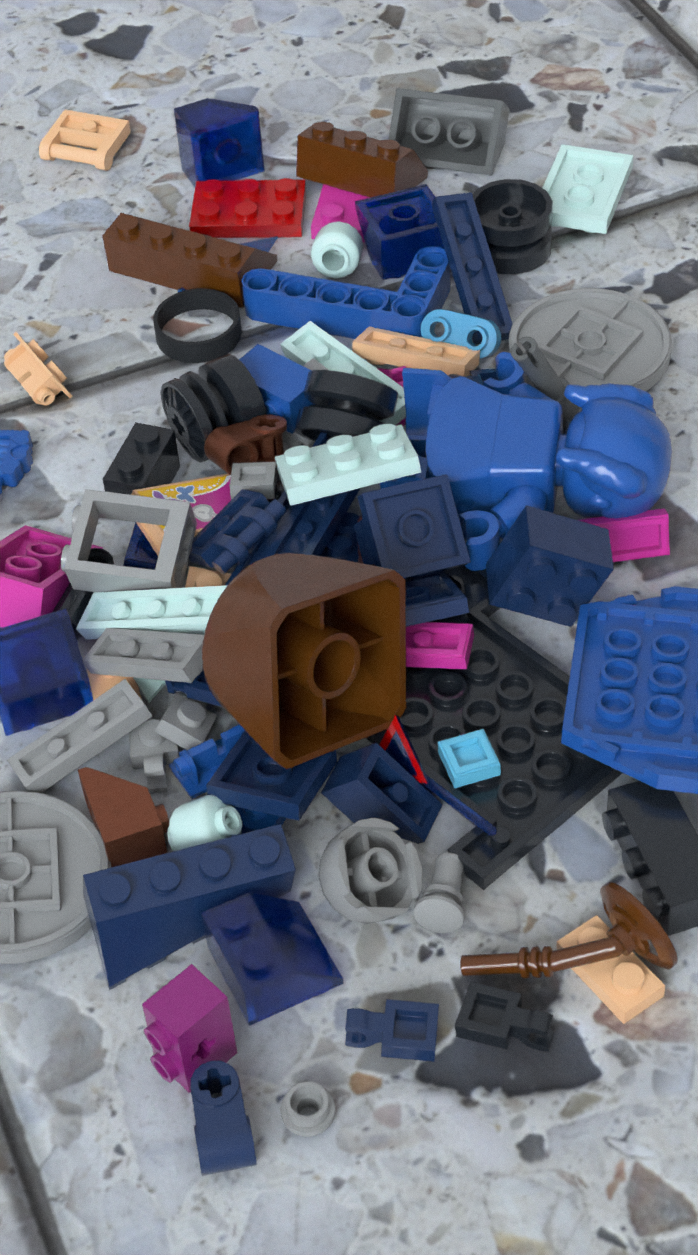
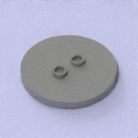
M571 289L541 298L520 313L513 323L509 335V353H511V347L514 343L525 353L526 350L519 339L525 336L532 337L558 377H564L571 385L584 387L611 383L631 385L647 391L665 374L671 357V333L661 315L648 304L633 296L607 289ZM525 374V383H529L534 387L530 379Z
M31 791L0 792V964H16L42 959L67 948L81 938L92 927L83 897V875L111 868V862L108 861L101 834L97 830L95 823L75 806L47 794Z

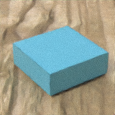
M484 729L438 742L439 756L454 789L501 775V764Z

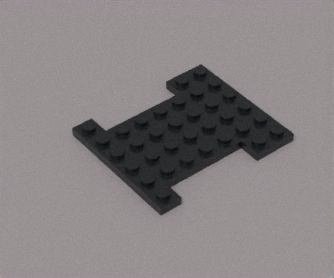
M464 565L442 572L446 573L467 597L469 613L430 622L473 624L475 635L467 669L406 667V709L398 722L427 783L422 784L475 826L447 850L448 853L458 855L464 867V875L481 889L485 890L617 779L622 772L561 743L570 676L489 618L500 607L489 605L486 569L472 571ZM388 729L368 736L366 739L372 744L377 743L380 745ZM484 729L501 764V775L454 789L439 756L438 742ZM396 731L385 751L409 774L417 776Z

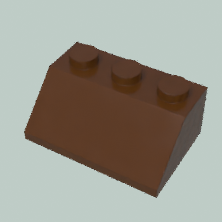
M329 122L313 123L297 136L296 176L394 204L428 176V170L414 149L400 146L394 140H378L367 137L366 133L362 131H345L334 128V125Z

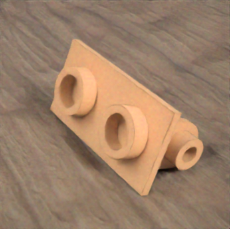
M15 332L13 335L20 344L5 353L4 365L21 383L23 388L32 397V400L36 404L47 406L54 401L55 396L61 391L71 398V393L62 384L68 379L52 360L48 364L44 363L49 356L34 339L27 344Z

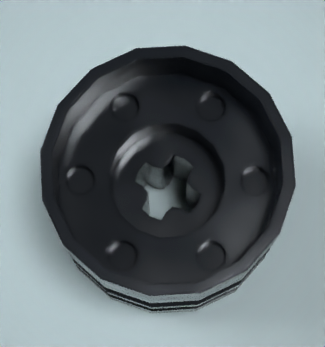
M229 353L200 366L198 374L189 371L181 375L179 379L174 378L164 383L161 387L162 407L171 429L175 430V436L183 449L200 463L209 459L205 454L204 445L208 435L214 429L248 421L257 416L267 415L262 394L254 378L245 365L236 356Z

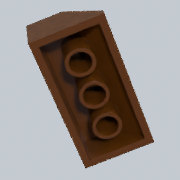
M120 213L102 235L109 271L179 291L199 288L217 290L230 296L240 308L244 307L242 277L254 269L271 270L278 261L277 255L125 213Z

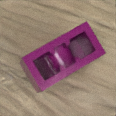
M193 964L142 1003L147 1024L144 1034L152 1045L154 1054L150 1057V1060L159 1075L168 1083L176 1080L188 1093H191V1077L201 1064L209 1061H223L226 1063L237 1054L228 997Z

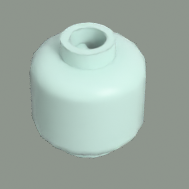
M332 222L322 227L317 233L311 249L312 262L318 272L334 279L344 278L353 273L360 262L364 246L361 235L356 228L344 222Z
M205 795L183 803L173 811L167 832L168 841L172 850L177 851L241 834L242 820L240 814L233 806L224 804L214 795Z

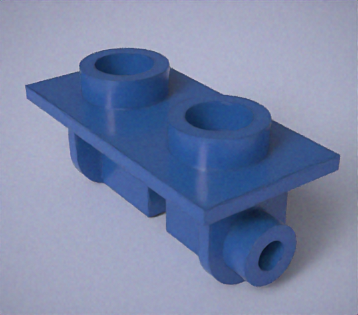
M240 725L221 733V739L215 742L211 738L187 751L185 749L179 751L180 757L168 764L191 799L207 792V783L245 731Z

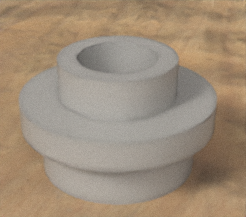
M311 1081L300 1082L285 1094L281 1102L282 1121L287 1129L296 1135L306 1137L318 1135L327 1130L334 1120V1099L330 1092L318 1083ZM307 1107L315 1108L318 1111L310 1116L299 1115L300 1111Z

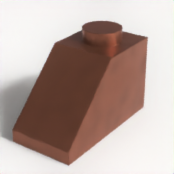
M89 767L78 769L84 799L92 821L101 834L108 861L111 862V868L168 853L164 834L168 832L169 818L163 803L154 805L147 787Z

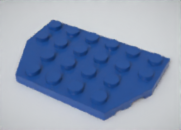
M674 586L661 589V596L636 601L633 595L618 597L610 602L598 601L580 605L562 728V744L656 789L698 794L697 588Z

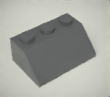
M396 88L388 140L397 141L400 146L414 149L425 167L492 176L504 146L510 109L501 100Z

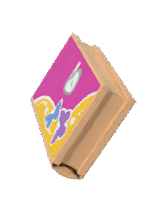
M227 473L136 489L132 491L131 495L190 502L197 522L195 537L231 501L229 487L231 475ZM136 522L159 556L166 526Z

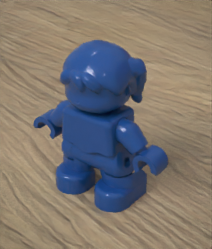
M501 352L495 358L498 380L490 377L483 382V385L463 376L452 379L441 370L403 368L406 434L418 455L421 473L380 483V489L447 474L458 517L460 518L462 532L467 540L466 546L471 562L465 565V567L469 570L486 569L487 562L500 544V538L504 539L526 505L554 513L558 487H563V496L568 507L582 517L604 516L606 518H622L638 515L650 510L664 493L671 471V439L666 426L656 415L653 407V397L647 391L631 385L611 383L588 385L585 387L567 385L564 396L571 403L581 407L582 410L573 417L568 426L567 434H563V410L561 404L529 383H525L524 371L509 352Z

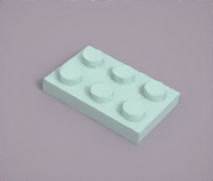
M562 144L542 187L548 192L553 201L551 226L606 234L632 171L634 155Z
M382 424L372 428L370 433L354 437L351 435H339L329 439L323 445L311 448L308 446H295L286 450L283 455L275 456L278 473L290 506L421 473L418 455L402 425Z

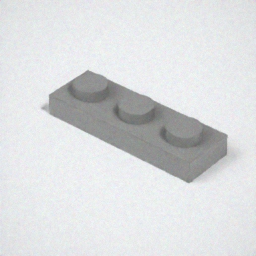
M106 628L82 662L91 674L192 683L203 670L202 647L204 635Z
M124 679L7 759L27 791L42 793L151 718L152 715L127 680Z

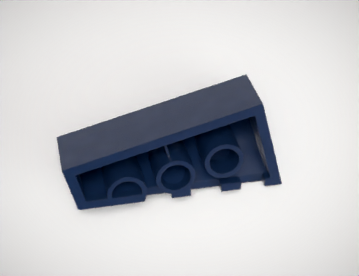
M278 824L84 874L83 897L109 990L126 982V978L146 967L149 969L166 960L169 954L189 943L195 944L210 936L213 930L232 920L237 921L290 892L296 868L282 825Z

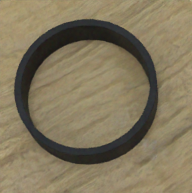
M189 289L171 295L157 307L153 316L156 342L159 349L168 357L181 362L202 363L214 360L232 351L239 343L242 335L240 311L237 303L227 294L213 289ZM192 310H214L227 315L233 320L232 325L221 335L199 342L176 340L167 336L162 331L169 320L181 313Z

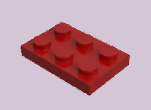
M210 179L196 181L189 230L214 238L302 237L306 202V179H244L230 181Z

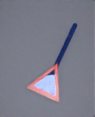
M395 715L380 746L419 783L425 785L490 836L496 835L497 829L495 826L426 775L399 716Z

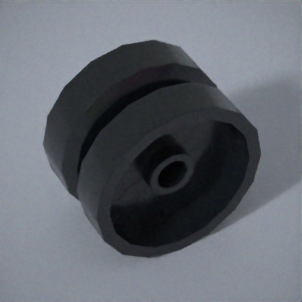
M519 179L493 181L476 189L472 195L497 274H519L532 271L543 265L551 254L553 201L548 192L535 183Z
M331 370L308 372L304 395L315 405L299 409L295 431L302 437L314 442L321 432L327 433L329 439L339 435H351L354 437L370 433L372 428L384 424L379 420L394 416L399 396L398 392L390 386L358 375Z

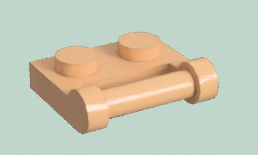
M64 110L42 139L39 146V156L41 159L54 161L58 158L95 165L96 169L109 171L113 163V157L131 133L129 120ZM73 146H81V147H87V148L97 149V151H96V150L85 149V148L73 147Z

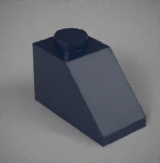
M377 743L340 756L321 791V794L353 823L369 818L385 820L399 828L394 832L401 839L417 844L425 842L443 805Z

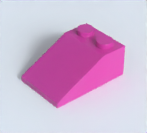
M25 525L0 541V627L12 630L17 636L28 639L39 638L53 628L51 627L49 616L70 583L66 573L61 569V556L64 546L70 545L72 538ZM92 544V546H91V548H101V549H103V547L96 546V545H93V544Z

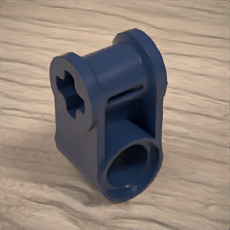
M209 1061L201 1064L191 1077L190 1090L196 1122L194 1132L202 1176L256 1166L257 1161L249 1116L245 1113L240 1080L236 1070L230 1064L223 1061ZM221 1093V1096L218 1098L211 1097L212 1094Z

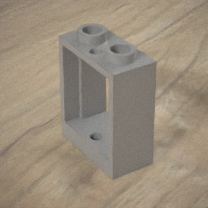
M85 489L81 506L77 505L73 511L72 530L74 533L71 544L64 546L61 556V569L66 573L72 588L90 592L181 588L197 526L191 503ZM99 518L166 526L155 570L89 562L88 557Z

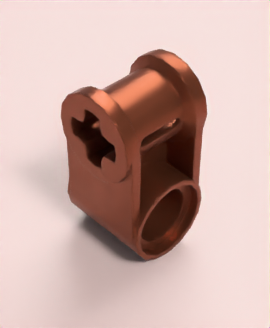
M261 415L248 421L216 428L208 435L205 441V454L209 460L229 475H231L233 463L276 462L275 456L283 455L285 452L283 450V432L287 429V421L285 418L277 415Z

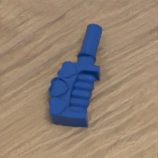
M0 430V495L2 494V486H17L24 477V474L31 470V465L33 464V443L28 430Z

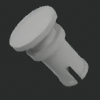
M442 853L435 859L431 885L426 887L422 898L414 906V917L417 923L425 929L444 934L460 929L464 923L463 897L460 890L465 871L457 854Z

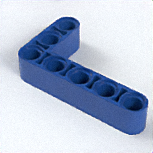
M438 246L425 247L417 252L398 292L269 269H254L242 277L245 313L251 320L297 329L311 321L330 335L356 339L368 327L422 338L421 324L424 317L433 310L442 309L451 288V272L445 249Z

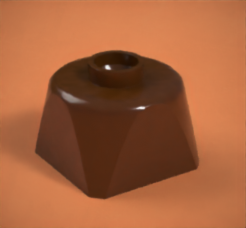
M276 554L250 564L224 589L214 605L205 629L202 660L205 679L211 693L262 749L285 769L292 768L388 729L395 715L399 721L406 709L405 579L392 569L306 554Z

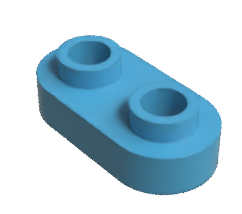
M436 309L429 312L421 324L422 338L464 346L474 351L480 350V359L494 355L501 344L499 327L493 321L486 318L447 309ZM439 322L445 327V332L441 337H438L435 333V326ZM476 331H479L483 337L479 346H476L472 341V335Z

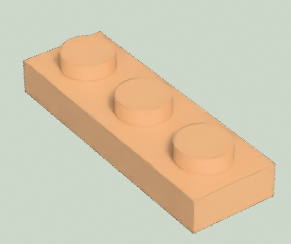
M368 327L352 341V351L374 365L390 364L413 369L441 370L447 375L469 376L470 370H475L480 360V350L474 351L464 346L435 342L426 338L374 327Z

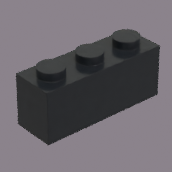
M641 781L609 789L607 811L602 813L603 826L608 838L611 841L617 840L622 849V861L627 875L632 880L637 878L643 889L642 898L644 906L655 919L658 918L668 936L698 927V835L674 791L656 789Z

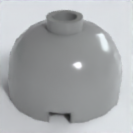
M378 818L358 820L333 837L328 842L321 856L319 882L323 895L335 911L349 920L364 924L391 920L410 909L408 907L412 900L417 898L421 892L423 869L418 852L411 841L403 842L401 837L394 832L399 828L391 822Z

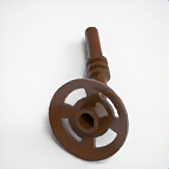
M607 882L601 887L600 895L604 910L613 926L607 931L608 938L554 951L551 946H544L542 951L539 946L532 947L531 952L528 947H521L519 953L462 955L460 967L463 976L520 973L522 978H530L532 973L534 978H541L542 973H544L545 977H553L554 972L616 958L621 954L628 956L633 951L648 962L667 970L672 969L677 964L678 957L670 938L650 911L629 891L616 883ZM647 940L652 942L658 956L650 952V945Z

